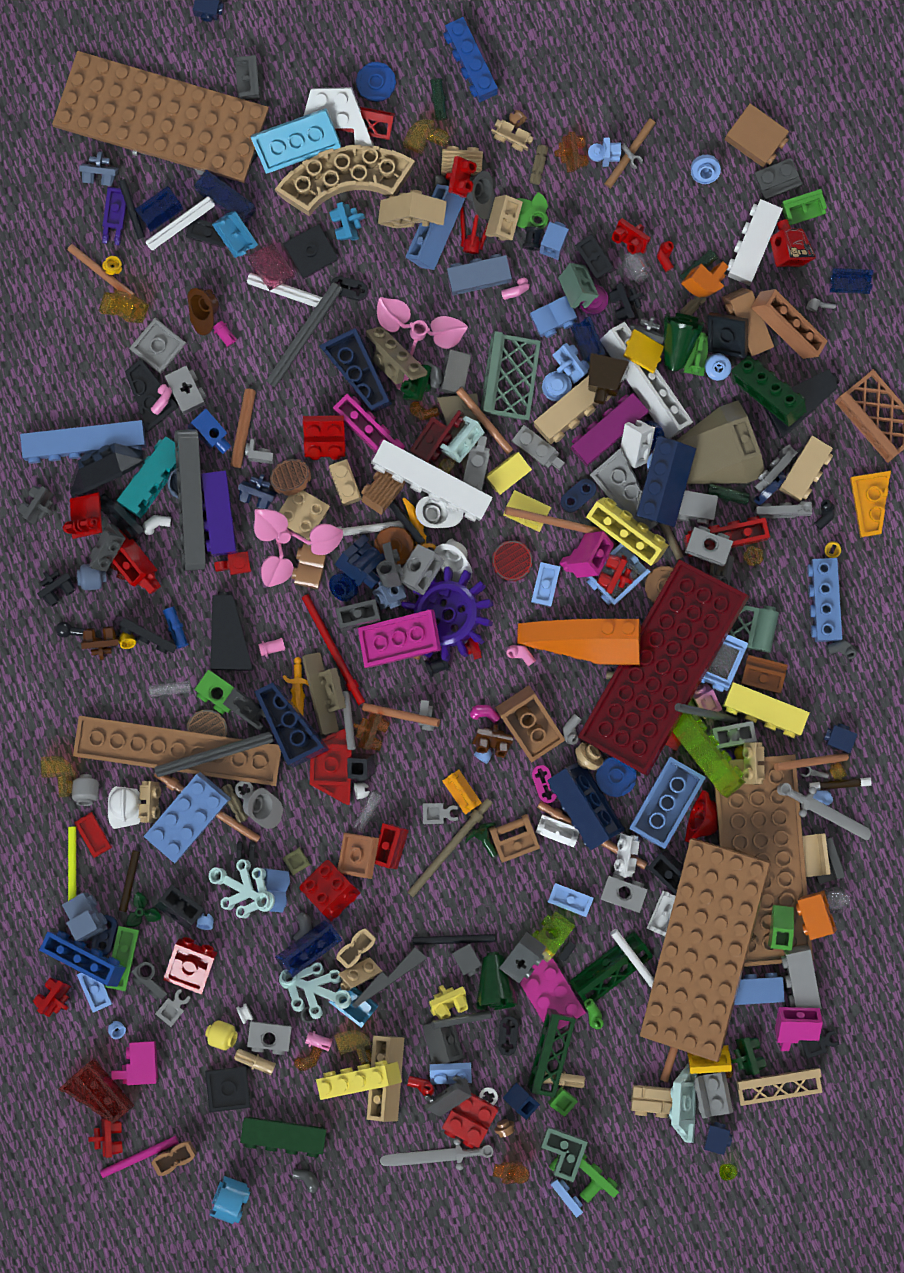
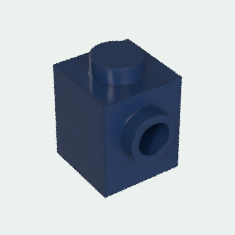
M222 0L194 1V16L201 17L200 19L203 21H218L219 15H223L224 3H222Z
M838 723V726L833 725L831 729L827 728L823 739L826 740V746L849 754L853 748L857 733L849 731L850 727Z
M517 1082L503 1097L526 1120L540 1106Z
M715 1121L713 1125L708 1124L703 1144L704 1150L725 1155L726 1147H730L733 1136L730 1134V1130L726 1128V1124Z

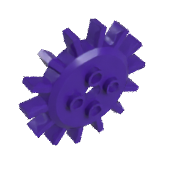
M449 566L444 568V581L437 582L435 577L424 595L413 591L419 595L416 603L408 601L402 602L401 605L408 611H414V613L430 609L434 610L436 620L440 619L437 629L440 646L442 647L441 658L445 662L450 660V647L457 646L459 653L467 657L469 654L464 644L465 641L471 637L474 642L481 645L485 642L480 635L475 633L478 625L486 627L493 625V622L488 618L480 617V610L494 606L493 601L490 599L477 600L476 596L486 588L481 581L476 583L471 589H468L466 585L470 580L471 573L464 570L459 581L454 582L452 581L453 570ZM447 600V605L442 607V601ZM465 606V611L460 613V608ZM447 610L453 611V617L450 620L444 619V613ZM458 625V630L453 632V627ZM432 652V653H428V654H424V655H425L426 657L430 658V657L432 656L433 652Z

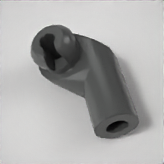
M426 360L422 365L432 367L430 385L432 388L437 389L443 382L442 370Z
M294 1168L292 1179L303 1180L309 1193L317 1192L319 1181L314 1173L309 1170Z

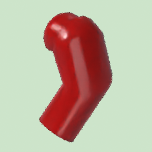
M671 241L663 242L657 253V259L665 272L674 268L669 259L674 249V244Z
M409 1076L407 1086L418 1088L424 1096L428 1094L432 1096L434 1094V1087L429 1080Z

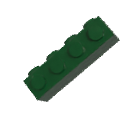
M748 355L731 370L733 382L788 427L807 412L805 398L800 393L796 394L788 383L781 382L773 371L765 369L759 360H754Z
M245 1116L240 1143H244L246 1148L257 1149V1145L265 1146V1150L277 1152L278 1148L286 1149V1153L298 1155V1151L307 1152L306 1156L318 1158L319 1154L323 1155L327 1128Z

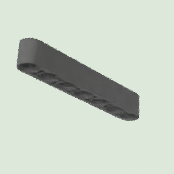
M197 429L175 430L182 567L184 571L204 570L206 564Z

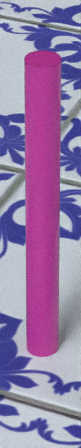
M173 1136L100 1170L102 1178H105L178 1144L179 1141L176 1136Z

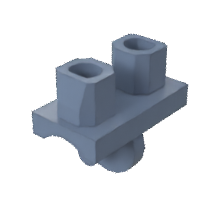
M99 151L97 157H89V162L96 163V165L84 163L79 165L83 183L93 184L95 173L102 174L101 185L107 186L113 185L115 175L118 174L119 169L102 166V164L109 165L110 159L103 158V152Z

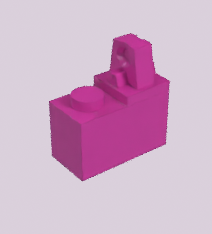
M604 531L585 533L578 548L574 549L570 556L563 557L560 565L566 572H573L577 578L598 576L614 543Z
M778 1008L775 1032L777 1043H780L781 1051H789L791 1043H798L799 1040L819 1041L823 1024L820 1008Z
M156 1041L130 1042L129 1047H126V1058L130 1059V1063L122 1065V1070L111 1071L112 1080L123 1079V1084L127 1085L158 1083Z

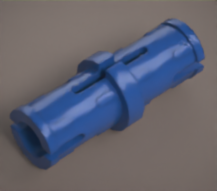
M175 606L163 610L162 612L169 627L167 629L169 633L171 632L174 643L177 646L176 649L188 646L189 644L183 631L184 626L183 623H180Z

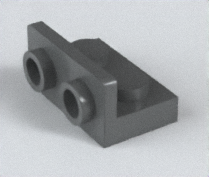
M108 523L89 556L92 560L89 566L92 569L106 572L126 538L115 525Z

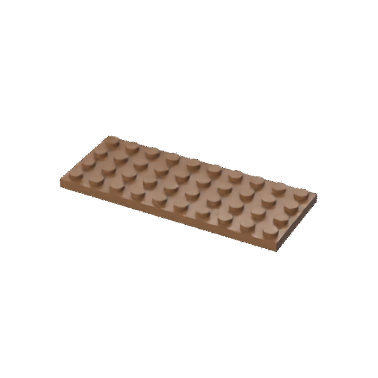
M77 51L52 125L55 128L245 183L256 151L251 135L263 130L269 107Z
M795 754L764 757V761H758V765H764L765 780H763V784H744V759L712 761L719 845L771 862L753 931L757 937L750 943L744 967L782 963L781 956H784V950L773 949L768 946L773 905L794 907L792 947L808 944L813 960L812 940H810L809 935H805L802 926L804 920L802 915L799 916L796 908L797 900L808 895L801 816L799 815L800 803L787 795L782 796L777 792V787L781 783H788L793 790L799 792L797 769L781 771L774 769L775 763L796 760Z
M695 838L690 839L640 1037L715 1062L720 1060L770 870V861Z

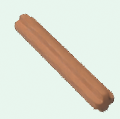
M245 389L230 463L234 468L242 467L256 391L253 389Z

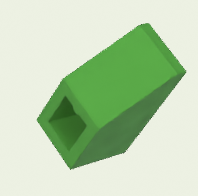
M773 905L768 946L773 949L792 951L794 907Z

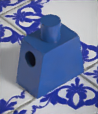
M204 409L188 425L190 429H197L198 437L209 449L215 445L224 454L231 447L224 438L227 434L226 430L207 409ZM209 431H214L216 438H212L209 435Z

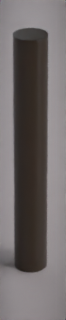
M132 850L119 911L127 912L140 851Z

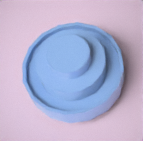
M712 155L698 156L691 164V175L696 182L701 184L714 182L721 173L720 163Z
M554 371L545 376L542 383L543 394L547 399L555 402L559 401L572 389L570 378L563 372L558 373Z

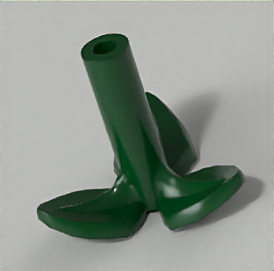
M488 822L479 825L478 829L475 828L468 834L465 843L467 844L471 838L475 837L482 842L491 858L496 856L498 852L488 838L487 828L496 825V823Z
M137 892L133 898V905L137 909L128 915L126 926L136 927L140 925L143 916H145L148 922H157L161 919V914L154 907L146 910L145 907L148 904V900L144 894Z

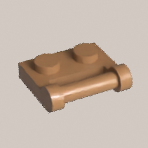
M527 814L522 815V818L497 828L494 826L489 828L501 863L540 849ZM522 826H525L527 830L503 841H500L498 837Z

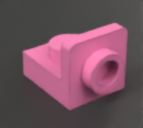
M707 683L699 685L692 697L697 707L716 712L721 711L722 707L714 690Z

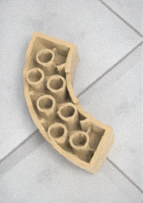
M347 145L335 150L332 148L318 153V155L309 160L306 159L293 171L291 170L275 188V191L286 202L310 217L314 210L327 199L347 191L367 190L388 197L396 196L409 177L415 161L404 154L394 150L379 148V146Z

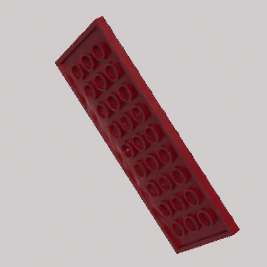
M679 559L641 625L640 665H618L578 738L648 776L683 715V712L675 710V705L677 703L689 704L749 596Z

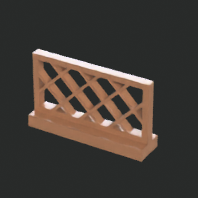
M873 369L843 393L835 403L885 461L889 463L904 450V415L903 420L893 419V409H900L904 413V404ZM871 376L877 382V389L866 388L867 380ZM853 391H862V401H855L850 394ZM866 392L876 393V403L866 402ZM880 394H887L890 397V404H881ZM866 406L876 407L875 417L867 415L865 412ZM879 407L890 408L889 418L879 417ZM879 421L889 422V432L879 429ZM893 423L903 424V434L892 432ZM892 436L902 437V446L899 449L892 444Z

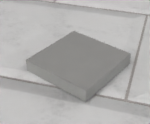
M154 318L129 349L159 374H162L187 343Z

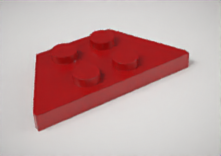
M344 728L322 739L330 750L310 759L309 785L346 805H350L351 778H348L347 758L352 755V750L347 749Z

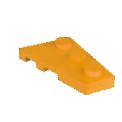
M891 471L850 478L860 538L882 534Z

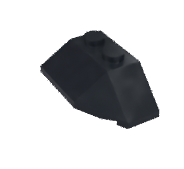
M113 443L102 446L92 454L83 455L77 462L70 483L71 496L88 492L134 470L137 466L145 464L143 450Z

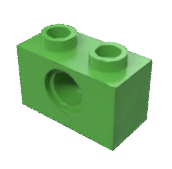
M208 669L194 689L198 692L196 696L205 703L208 700L214 703L213 708L222 715L224 712L230 714L232 711L223 703L234 687ZM216 688L223 690V696L220 699H214L212 696Z

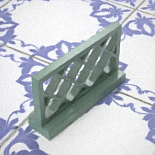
M496 331L491 334L480 407L485 415L491 414L529 421L541 341L505 335L502 332ZM505 340L512 341L517 347L509 354L504 348ZM526 344L535 345L534 354L530 357L521 348ZM517 350L525 358L519 365H516L510 356ZM506 358L514 367L507 373L501 368V362ZM525 362L532 368L531 374L526 377L518 368ZM514 370H516L522 378V380L515 385H513V383L507 376ZM503 378L511 386L504 393L498 388V382ZM524 381L529 387V391L522 397L516 386ZM513 389L519 400L511 405L504 395ZM500 398L508 406L504 411L494 410L495 402ZM521 401L526 407L527 412H525V415L517 414L513 406Z

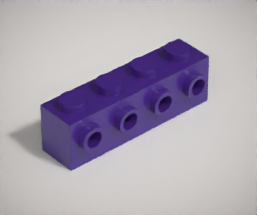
M225 470L202 473L201 492L204 491L202 510L203 512L206 511L207 519L203 520L205 532L209 531V539L206 540L207 552H211L213 557L237 553L227 472Z

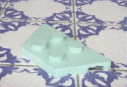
M689 1064L686 1065L673 1082L670 1093L672 1107L669 1116L671 1125L681 1138L687 1143H694L697 1094L694 1089V1078L697 1077L698 1073L690 1074Z

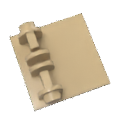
M302 490L297 494L289 495L279 512L287 518V528L310 540V532L324 520L330 506Z

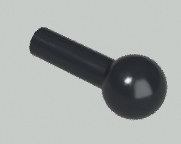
M60 622L56 626V633L62 638L70 635L83 636L85 628L71 627L68 622Z

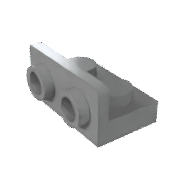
M725 1072L703 1074L694 1078V1089L697 1092L699 1101L698 1109L703 1119L733 1113Z

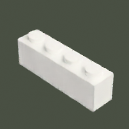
M761 199L758 205H753L749 214L753 216L750 223L746 222L742 231L745 234L743 241L738 240L734 252H737L736 258L729 261L727 270L730 272L728 277L749 286L751 285L783 208Z

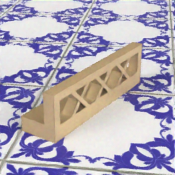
M812 1068L738 1080L736 1083L740 1106L823 1093L820 1077H822L820 1068ZM806 1079H816L817 1089L808 1090L802 1086ZM794 1082L798 1087L793 1093H787L782 1089L785 1083ZM765 1086H775L777 1091L773 1096L767 1097L761 1092ZM800 1087L805 1090V1091L798 1092V1090L800 1089ZM752 1088L757 1091L752 1100L744 1101L742 1090ZM779 1091H782L784 1093L782 1095H777ZM759 1094H761L764 1097L756 1099L759 1096Z

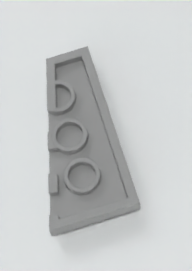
M620 448L593 471L590 476L605 494L616 502L617 507L630 512L633 515V519L646 524L650 531L658 523L635 517L642 488L622 448Z

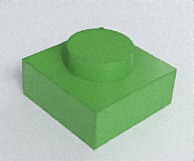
M560 1087L556 1092V1096L552 1097L548 1104L565 1117L578 1100L564 1088Z

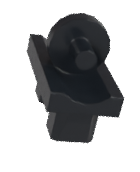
M622 282L617 284V288L609 292L612 303L621 300L624 307L615 310L618 320L638 319L639 315L636 308L642 307L640 300L645 297L644 293H637L635 287L629 291L627 284Z
M45 571L43 574L46 578L40 583L43 587L49 583L50 585L37 594L40 599L45 600V602L53 607L60 602L55 594L57 590L61 588L66 596L76 591L72 582L73 578L70 574L66 573L55 580L60 576L57 571L51 575Z

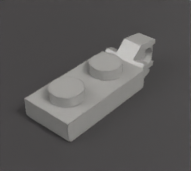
M523 425L511 441L547 468L553 465L560 471L564 466L565 462L557 457L559 452L525 425Z
M481 436L478 439L477 446L474 445L469 451L463 482L482 491L490 456V449L485 448L487 437Z
M790 444L779 452L780 458L776 457L770 463L771 469L769 471L766 469L758 477L760 481L755 487L762 491L769 486L798 452Z
M801 501L798 505H792V503L786 502L780 503L779 506L763 503L756 507L754 515L759 516V518L766 517V519L811 516L812 503Z

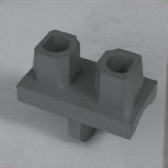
M651 316L649 321L641 319L640 324L647 328L631 323L629 327L631 332L636 329L659 344H663L664 335L650 330L652 328L659 331L661 326L653 323L654 316Z
M32 486L29 496L34 499L30 505L25 502L21 503L18 511L23 515L24 519L36 525L38 520H43L46 514L53 515V512L49 509L53 504L51 500L54 494L43 486L41 488Z

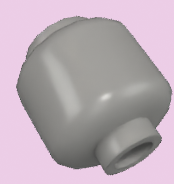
M82 774L80 778L73 780L72 799L81 806L93 805V802L98 800L99 782L93 779L92 775Z

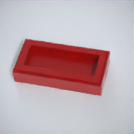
M93 812L74 822L93 858L112 848Z

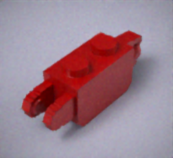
M119 530L126 539L113 559V564L130 585L134 587L140 585L149 594L156 592L161 587L155 578L156 567L134 539L129 540Z

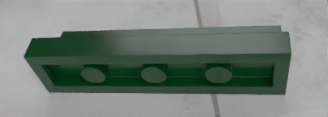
M635 932L624 938L636 955L644 950L646 954L640 958L643 964L653 958L651 952ZM617 944L571 979L569 983L584 1002L587 1000L585 994L595 990L594 994L588 999H593L596 1002L637 969ZM628 964L627 969L619 972L620 967ZM607 977H611L610 982L603 984Z
M547 1009L527 1084L531 1093L550 1097L556 1096L576 1021L575 1017L559 1014L555 1009ZM559 1020L569 1021L568 1028L560 1033L557 1028ZM561 1038L563 1047L554 1052L552 1045ZM556 1058L558 1066L549 1072L547 1064ZM548 1078L553 1082L551 1091L541 1089L542 1083Z

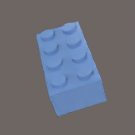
M668 757L628 829L658 847L666 849L706 777L674 758Z
M199 772L143 837L172 862L176 863L231 798L204 774Z

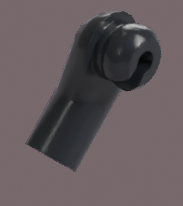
M829 499L821 502V517L814 522L819 530H822L834 519V504Z

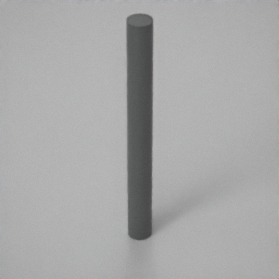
M681 703L675 705L676 711L732 724L737 723L738 720L737 716Z

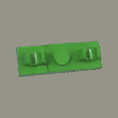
M118 926L112 957L119 960V965L126 969L117 987L106 985L105 987L121 991L127 990L140 930Z

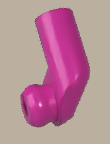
M476 705L470 711V716L474 720H477L479 717H487L493 723H496L501 718L489 705Z

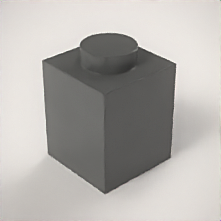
M470 943L452 953L463 975L468 973L470 977L480 971L478 967L482 965Z

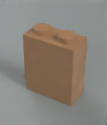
M749 104L727 133L725 141L764 168L767 163L771 165L777 157L775 154L778 148L783 149L789 140L787 138L789 131L755 106Z

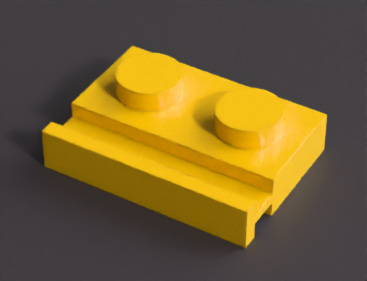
M723 1045L718 1062L687 1052L690 1074L732 1071L728 1045Z

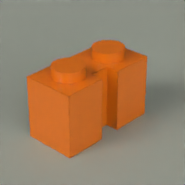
M824 891L806 895L797 900V912L799 916L802 915L803 930L806 936L809 935L810 940L836 932L835 922L830 913Z

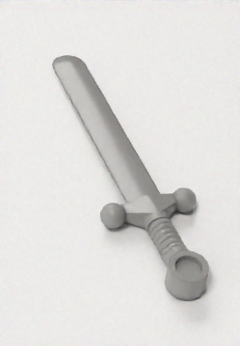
M788 783L778 785V794L782 796L787 795L801 803L802 809L799 811L801 817H805L809 809L864 840L870 839L871 832L869 828L814 799L813 796L817 792L815 787H810L809 793L804 796L793 790Z
M456 1137L453 1140L456 1148L390 1154L382 1156L380 1163L383 1166H403L457 1160L456 1169L462 1170L464 1168L462 1163L464 1157H475L478 1155L489 1158L493 1155L494 1149L488 1144L475 1149H462L460 1146L461 1139Z

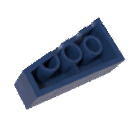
M356 328L319 345L374 413L392 405V401L360 332Z
M272 682L254 691L288 766L294 768L330 750L279 685Z

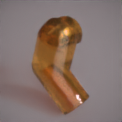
M313 1046L308 1057H298L295 1059L294 1066L299 1071H306L315 1067L322 1049Z

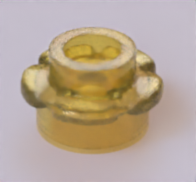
M748 547L743 555L747 564L750 566L761 564L763 561V551L759 547Z
M840 762L831 763L832 768L829 769L832 777L835 780L839 778L842 781V778L847 775L845 769Z

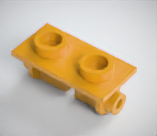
M460 770L442 780L465 815L482 804Z

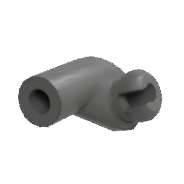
M846 640L826 645L829 655L840 652L849 659L857 656L856 647Z
M305 912L297 915L296 919L299 921L300 929L292 937L299 944L312 931L311 918Z

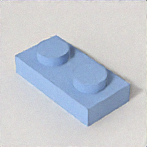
M540 563L532 603L551 607L560 566Z
M555 883L548 903L587 917L593 897Z
M83 973L77 974L93 1013L113 1004L104 984Z
M471 1063L430 1064V1082L432 1085L454 1084L456 1081L452 1078L456 1075L466 1078L468 1083H472Z
M557 1178L552 1180L550 1185L577 1218L583 1213L581 1209L583 1204L576 1195L573 1198L567 1192L570 1188L563 1179L560 1181Z

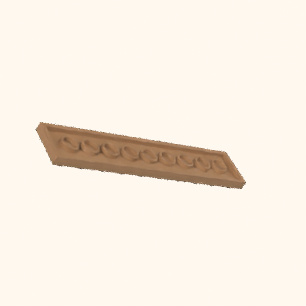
M79 715L73 756L155 768L165 763L243 739ZM268 743L177 772L190 774L201 772L205 776L277 786L282 752L278 744Z

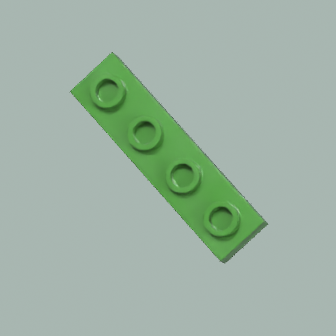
M584 1154L579 1167L591 1177V1182L579 1195L589 1203L600 1190L604 1189L610 1196L615 1198L619 1193V1190L616 1188L618 1184L610 1177L607 1179L601 1175L603 1170L595 1163L590 1165L585 1160L587 1156ZM559 1155L548 1166L552 1171H554Z

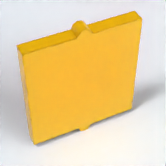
M634 329L629 340L626 341L627 346L623 356L647 371L654 373L657 364L661 361L660 356L664 346Z

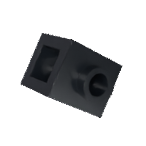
M354 753L348 757V778L366 781L375 774L374 754Z

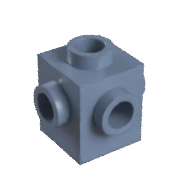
M382 582L378 583L379 587L372 592L381 610L388 607L394 609L402 604L401 600L406 597L403 585L388 588L384 587Z

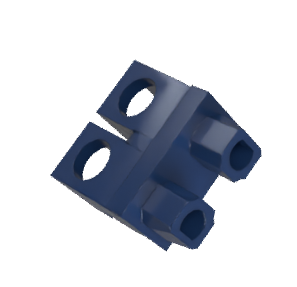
M363 534L341 554L334 565L351 579L356 580L355 583L358 586L364 582L372 589L380 581L376 568L380 562L385 560V555L383 553L380 554L375 547H371L367 543L370 539Z

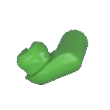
M587 999L584 1002V1006L588 1010L589 1024L592 1028L601 1029L604 1024L601 1011L593 999Z

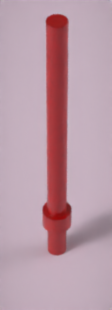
M309 594L303 596L302 600L347 683L345 686L348 692L352 693L358 706L365 703L358 689L360 686L357 680H354Z

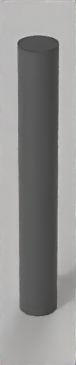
M488 1010L435 1020L431 1022V1026L433 1029L490 1019L491 1012Z

